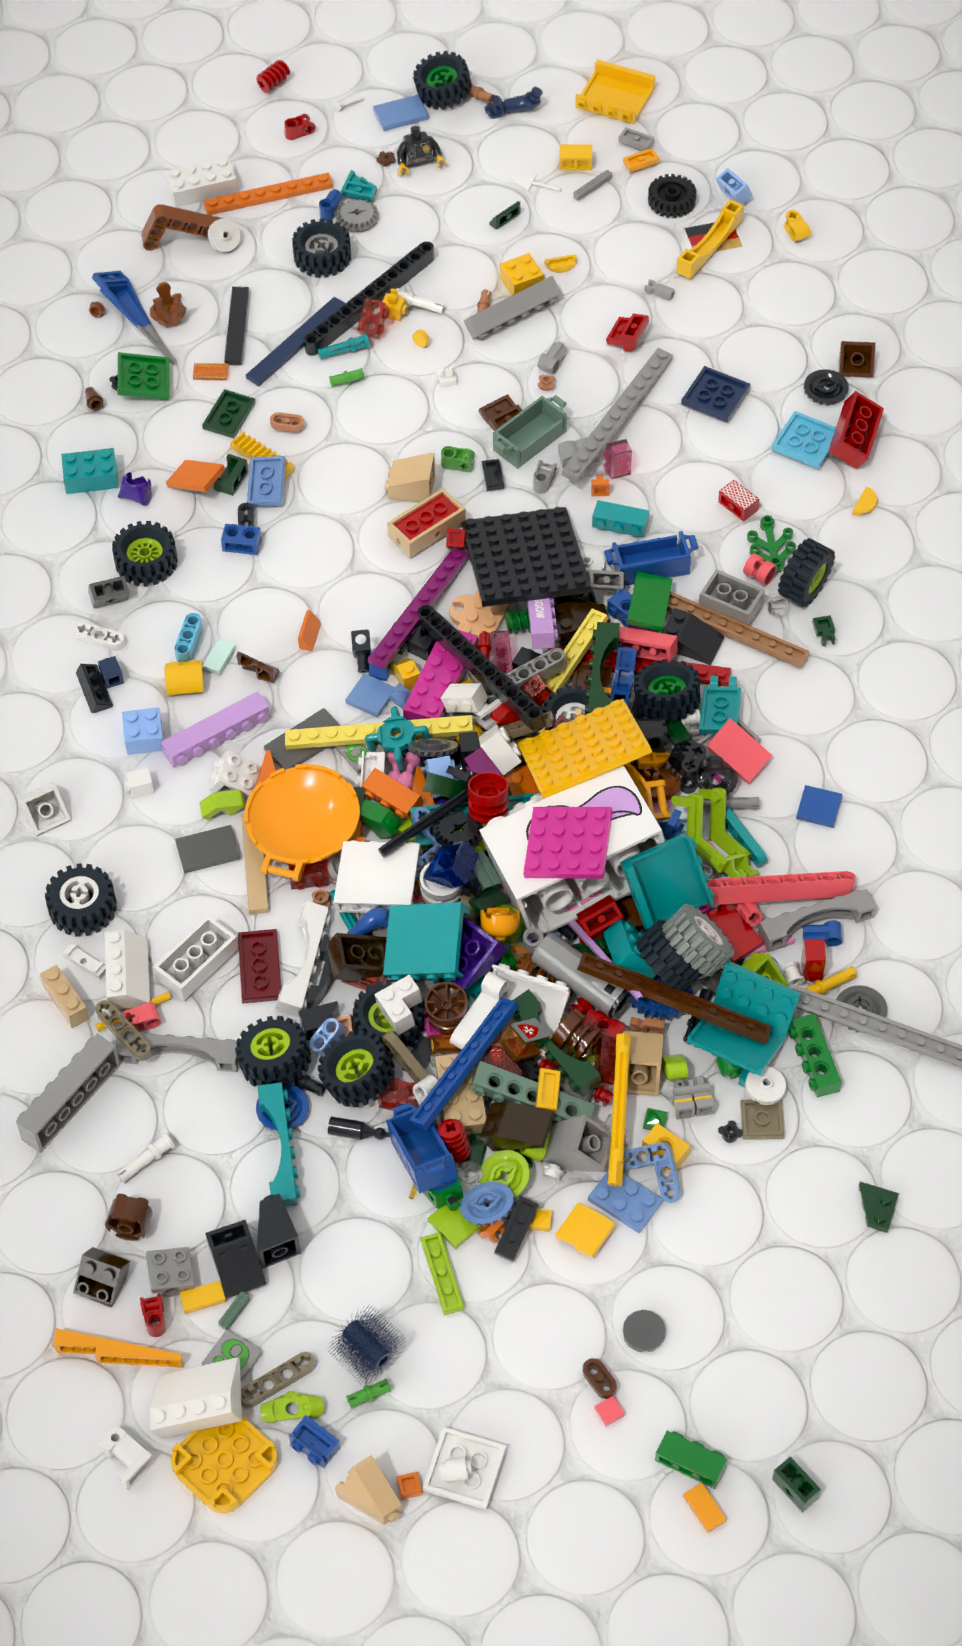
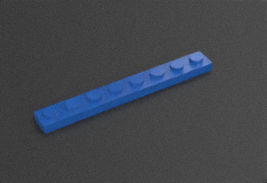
M502 997L499 999L411 1116L409 1121L413 1126L426 1130L430 1127L519 1006L516 1001Z

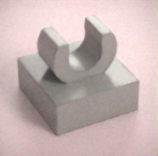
M697 721L689 722V725H685V728L692 737V741L695 742L704 737V734H699L700 724Z

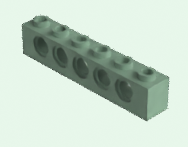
M480 1061L475 1069L469 1089L473 1090L476 1095L491 1097L497 1103L512 1102L535 1107L536 1102L529 1101L527 1095L533 1096L536 1100L538 1082ZM489 1081H494L497 1087H492ZM508 1088H513L516 1091V1095L509 1093ZM559 1091L557 1111L554 1112L552 1123L586 1115L591 1119L595 1104ZM566 1110H571L574 1116H568Z

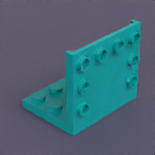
M727 961L713 1003L772 1026L766 1045L702 1019L688 1035L686 1042L711 1053L713 1056L729 1061L733 1065L740 1066L750 1073L761 1076L787 1039L802 993L731 961Z

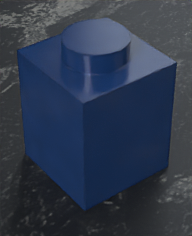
M116 656L98 661L99 670L107 689L124 684L122 671Z

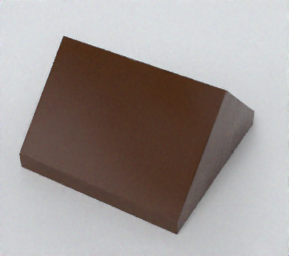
M841 341L839 373L843 376L873 377L876 342Z

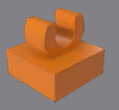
M596 475V480H591V497L609 496V479H604L603 475Z
M501 1219L500 1222L494 1221L493 1225L487 1223L477 1233L482 1239L489 1238L491 1242L498 1243L499 1240L495 1234L496 1232H499L500 1235L503 1234L504 1228L501 1225L504 1222Z

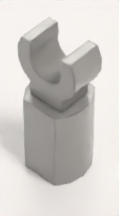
M650 279L648 286L645 285L644 288L646 293H655L656 296L670 301L675 294V289L660 283L656 284L654 280Z

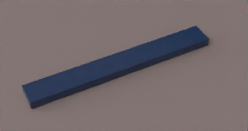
M334 296L246 374V379L257 386L264 383L304 347V336L343 306L345 302Z

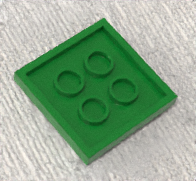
M118 352L117 395L169 400V357Z

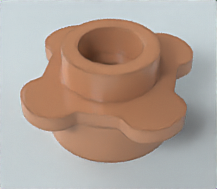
M539 376L538 387L541 390L550 391L554 388V376Z
M317 890L312 893L313 903L330 907V892Z

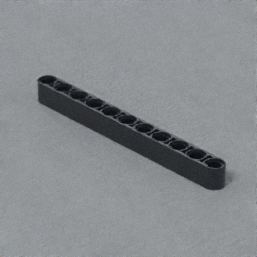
M429 241L420 243L304 336L305 353L309 356L317 355V349L329 346L380 305L386 293L391 294V288L400 289L434 261L433 243Z
M423 605L418 609L417 614L422 628L533 731H540L545 727L546 722L541 707L432 606Z

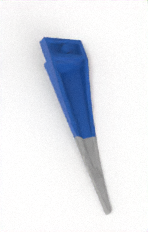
M121 270L93 273L92 279L100 287V292L162 354L169 357V360L175 365L176 359L151 324L130 280Z

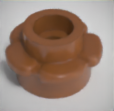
M96 301L90 304L89 312L93 317H100L105 313V308L102 303Z

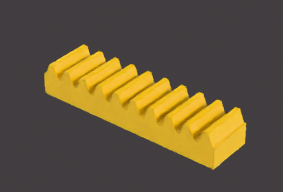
M244 431L230 443L231 449L248 460H251L252 457L277 456L275 451L272 452L271 448L267 449L266 445L262 446L261 442H256L255 438L251 439L250 435L246 436ZM287 459L285 479L294 472L292 462H288Z

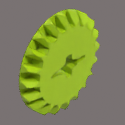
M502 1150L492 1154L485 1160L479 1171L478 1182L479 1184L485 1182L503 1183L511 1189L515 1200L527 1188L531 1171L528 1162L521 1154L512 1150ZM503 1173H506L508 1175V1180L504 1181L502 1179Z

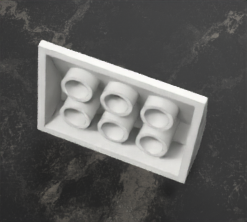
M238 1357L159 1375L150 1408V1430L162 1439L242 1421L240 1359Z

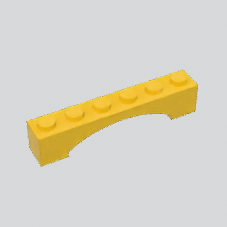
M730 199L721 209V213L705 237L690 250L686 248L677 258L676 273L691 279L743 221L744 205Z

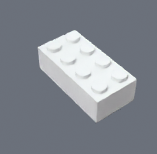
M228 157L165 171L167 186L175 207L238 192L236 177Z
M207 915L153 966L155 979L185 1001L239 949L237 936Z

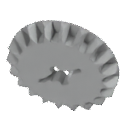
M354 198L353 201L348 200L347 203H342V206H339L338 211H336L337 222L340 223V226L344 225L350 231L367 230L374 226L379 218L377 207L373 205V202L369 203L368 200L362 201V199L355 200Z

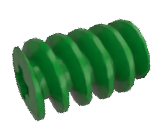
M528 608L526 613L521 609L519 615L516 610L513 611L512 616L508 611L505 613L508 634L509 629L512 630L513 634H516V628H519L521 633L524 627H526L527 631H530Z

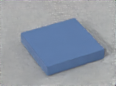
M364 673L345 699V702L378 718L390 701L388 697L395 687Z

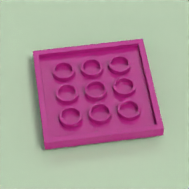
M533 807L523 871L524 878L604 879L613 813L612 807Z

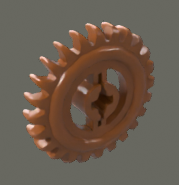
M634 760V764L632 761L629 762L646 782L659 779L665 780L666 800H670L679 792L681 786L680 775H677V770L672 773V766L666 769L667 762L660 768L653 766L652 770L651 766L638 769L636 760ZM651 789L652 801L658 803L657 789Z

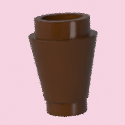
M93 387L86 388L87 407L94 411L101 409L103 398Z

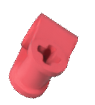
M153 1002L125 1010L122 1013L138 1032L155 1028L161 1023L156 1005Z

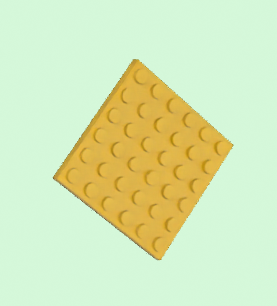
M624 699L612 701L605 707L596 708L591 713L577 716L570 722L561 723L556 728L542 731L539 735L526 738L521 743H518L543 799L652 753L650 745Z

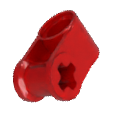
M307 114L288 118L284 122L285 138L288 140H295L310 135L316 130L315 124L310 121V117Z
M158 1293L155 1297L145 1299L140 1297L142 1314L148 1334L152 1337L162 1336L166 1331L161 1293ZM154 1322H160L156 1326L151 1325Z

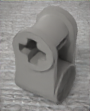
M539 460L533 475V489L536 493L543 494L549 490L551 482L556 475L557 464L554 463L552 465Z

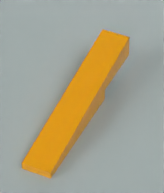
M58 1328L55 1331L53 1345L56 1353L95 1355L98 1363L184 1367L182 1354Z

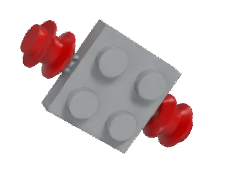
M544 1058L538 1066L539 1070L540 1068L556 1070L557 1068L554 1063L551 1064ZM599 1072L601 1081H603L604 1074ZM560 1076L559 1091L585 1101L591 1095H594V1102L602 1101L603 1107L607 1104L611 1105L613 1102V1089L605 1090L604 1084L599 1087L597 1086L582 1097L578 1091L576 1093L573 1092L566 1077L562 1078Z

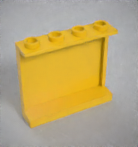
M597 59L593 75L581 95L576 94L575 108L635 124L655 89L656 76Z

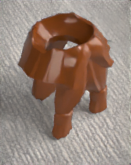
M162 282L156 287L159 297L152 299L154 304L150 307V317L168 328L179 324L180 320L185 316L187 308L181 302L182 294L176 293L171 296V286L166 282Z

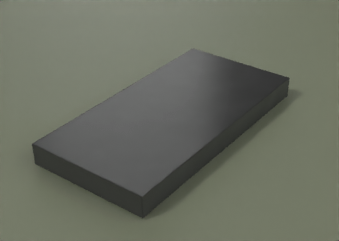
M323 708L290 730L341 725ZM285 733L264 745V750H270L272 759L284 770L304 763L327 748L314 747L286 750Z

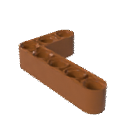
M162 204L156 205L152 209L141 233L143 247L149 251L156 249L166 228L208 237L210 225L216 220L225 218ZM225 232L223 233L224 238L227 237Z

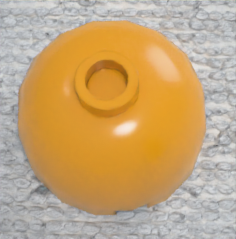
M502 907L487 908V912H484L482 909L480 921L483 931L488 935L494 936L495 940H505L506 936H511L517 931L520 922V911L515 909V913L509 912V908Z

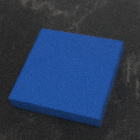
M805 785L796 819L834 828L842 794Z

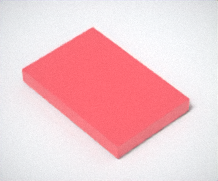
M731 718L727 720L705 746L715 756L723 758V763L730 766L747 784L753 780L773 756Z

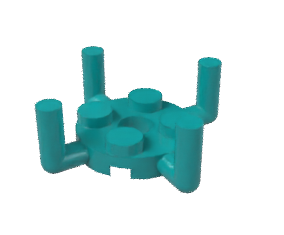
M393 706L391 708V717L384 720L385 723L379 726L377 733L366 735L365 741L369 751H374L376 749L374 741L379 740L380 745L385 751L394 752V759L398 770L403 771L405 764L402 759V751L408 749V744L415 740L416 734H422L423 739L431 738L427 726L414 727L413 723L400 716L398 708ZM395 731L401 732L399 736H392Z

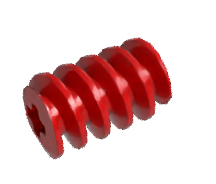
M275 61V63L257 75L256 81L259 88L264 93H268L278 83L287 79V75H290V69L284 61Z
M457 1119L444 1120L438 1127L441 1139L444 1141L449 1153L453 1155L454 1162L466 1160L470 1155L471 1148L463 1123Z

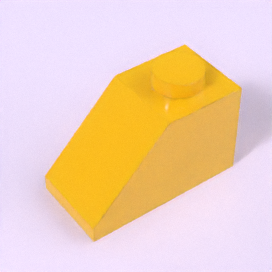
M406 657L390 663V667L398 682L408 690H413L420 675L414 660Z

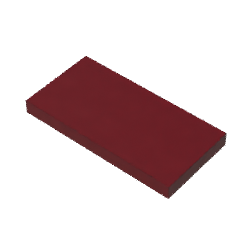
M277 929L238 932L242 1004L277 1001L281 990Z

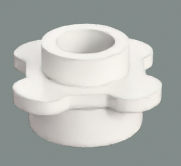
M543 1165V1170H545L543 1175L547 1178L559 1180L560 1175L563 1176L564 1174L560 1170L561 1167L557 1165Z

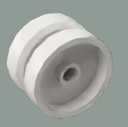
M439 859L431 861L424 866L420 873V893L425 904L440 903L441 900L444 903L461 901L459 897L463 895L461 893L463 874L455 863Z

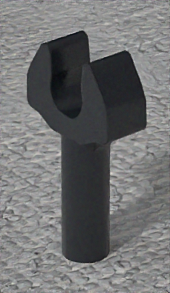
M463 877L461 893L470 897V893L480 896L482 886L472 884L466 877Z

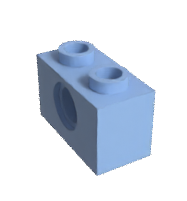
M729 168L716 178L720 190L733 201L743 205L753 197L748 184Z

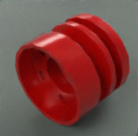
M484 772L473 776L469 780L468 813L471 818L481 823H488L495 817H506L508 815L509 783L505 777L494 772Z

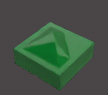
M647 1108L643 1129L651 1130L656 1123L665 1127L667 1112Z

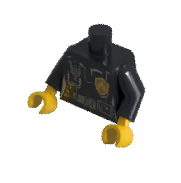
M419 126L411 127V134L403 137V142L400 143L396 151L398 165H400L397 173L400 176L402 175L401 169H404L405 175H408L409 170L407 167L433 162L435 158L438 160L436 163L438 168H440V160L444 161L445 166L447 165L446 160L441 157L442 152L439 144L432 136H428L426 132H420Z

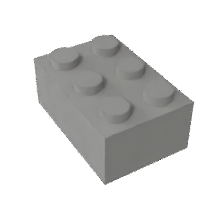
M716 569L699 595V604L750 625L764 603L765 590Z

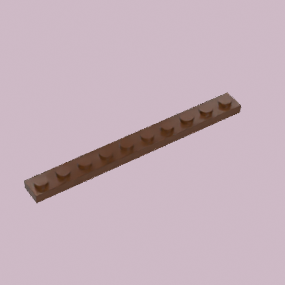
M583 952L577 968L578 971L629 991H639L646 998L766 1045L772 1026L685 991H677L674 987L671 988L667 984L589 953Z

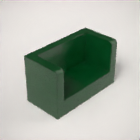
M228 454L226 456L227 467L213 486L214 490L233 496L247 474L248 467L247 459Z

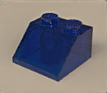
M465 840L436 849L423 878L449 888L464 886L470 879L469 877L476 866L479 854Z

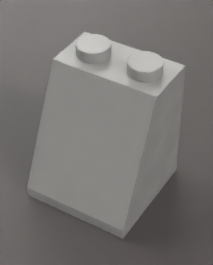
M586 1115L552 1123L547 1152L542 1160L547 1164L561 1167L560 1170L604 1171L610 1151L611 1132Z

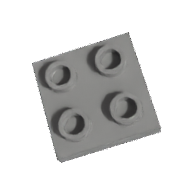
M189 1247L146 1251L151 1293L161 1292L165 1297H173L179 1295V1292L183 1290L194 1289Z

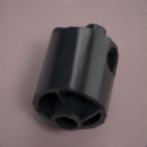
M665 718L635 719L652 752L668 753V746L665 742V737L668 735Z

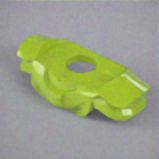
M289 1391L285 1395L261 1404L260 1414L262 1420L266 1423L302 1419L305 1415L309 1418H316L323 1414L324 1402L321 1396ZM289 1403H296L299 1410L296 1414L290 1415L286 1412V1406Z

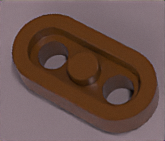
M596 1358L585 1361L582 1373L596 1394L603 1399L614 1396L617 1391V1383L604 1364ZM594 1369L597 1373L591 1374L589 1371ZM604 1386H607L610 1388V1390L604 1391L602 1388Z

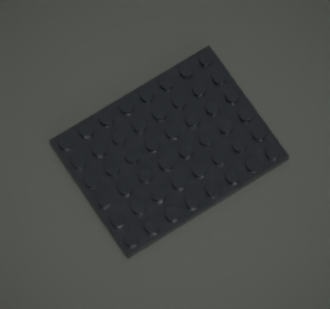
M566 507L539 509L530 512L523 511L515 514L486 516L477 519L470 518L461 523L462 529H465L464 539L482 607L591 593V584Z

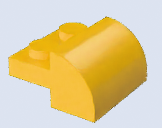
M202 660L165 663L167 695L204 692Z

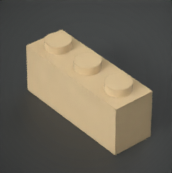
M57 964L40 973L43 987L72 1029L89 1019L86 1006Z

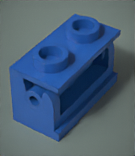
M307 1415L295 1427L292 1434L289 1433L290 1446L296 1452L300 1453L302 1451L306 1454L307 1459L315 1466L319 1464L325 1468L341 1448L340 1441Z

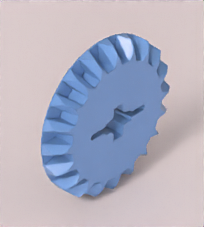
M481 1183L471 1188L461 1200L460 1210L464 1219H467L469 1224L474 1223L475 1226L479 1224L485 1226L487 1223L493 1225L494 1221L500 1222L502 1217H507V1212L512 1211L514 1196L511 1189L503 1183Z

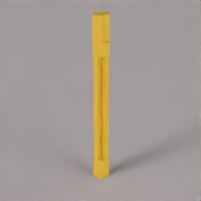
M626 1033L617 1034L613 1112L608 1185L613 1187H621L623 1181L625 1120L631 1036Z

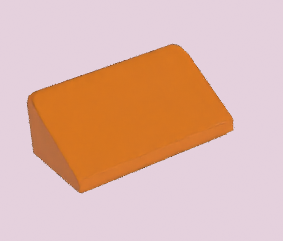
M311 610L306 611L298 636L299 648L313 651L321 626L320 620Z

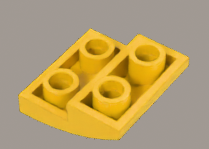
M577 1203L555 1233V1236L558 1240L574 1246L576 1251L593 1258L616 1225L595 1210Z

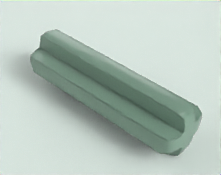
M241 1291L218 1322L221 1328L228 1330L250 1301V1296L247 1293Z

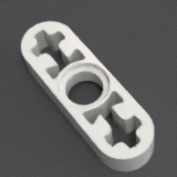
M80 622L74 628L75 636L78 640L115 651L121 650L125 646L124 636L120 632L86 622ZM97 634H104V635H105V636H104L103 638H101V639H96V638H95V636H96Z

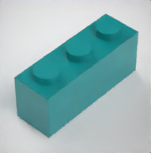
M597 500L592 515V528L632 535L634 537L644 538L649 523V510Z

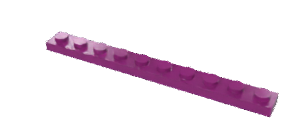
M454 547L451 549L368 657L369 664L385 670L419 625L418 609L423 605L433 606L469 559L467 552Z

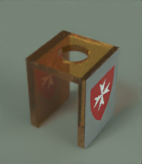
M536 1018L510 1024L500 1044L516 1062L540 1055L541 1051L533 1042L549 1039L550 1034Z

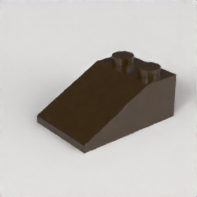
M564 602L554 605L560 646L568 645L591 609L607 614L604 604Z
M336 933L327 944L333 979L353 981L383 976L387 937Z
M512 1102L491 1103L480 1138L492 1151L544 1148L555 1113L552 1110Z

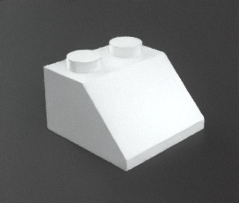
M49 783L17 798L22 812L35 835L71 820L59 791L53 783Z

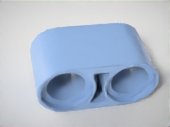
M334 1018L325 1020L311 1038L310 1048L320 1056H325L323 1052L325 1047L330 1049L332 1047L330 1044L332 1040L337 1042L340 1040V1035L344 1034L346 1036V1027Z

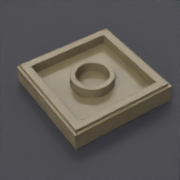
M782 1099L772 1105H762L756 1100L740 1101L743 1140L784 1139Z

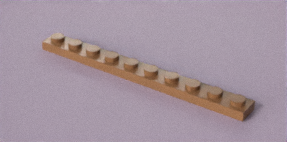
M670 591L667 611L671 613L674 608L689 612L720 634L799 668H802L809 657L810 651Z

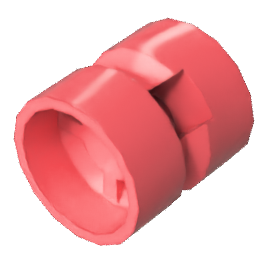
M754 553L745 563L743 573L752 579L756 577L757 582L766 586L774 578L777 566L770 561H764L763 557Z

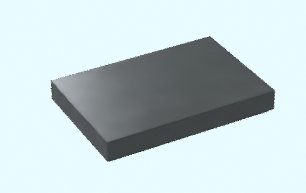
M231 825L175 839L184 873L240 859Z

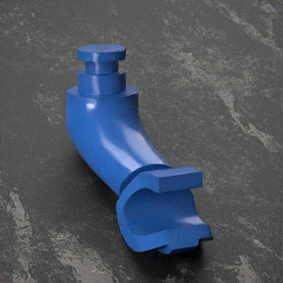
M376 907L369 910L347 934L366 935L373 929H380L381 926L387 928L389 920L388 909Z

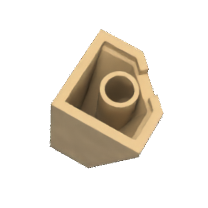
M372 1455L353 1466L348 1472L349 1476L346 1478L345 1483L340 1481L335 1487L336 1495L340 1500L383 1525L388 1522H395L403 1513L402 1504Z

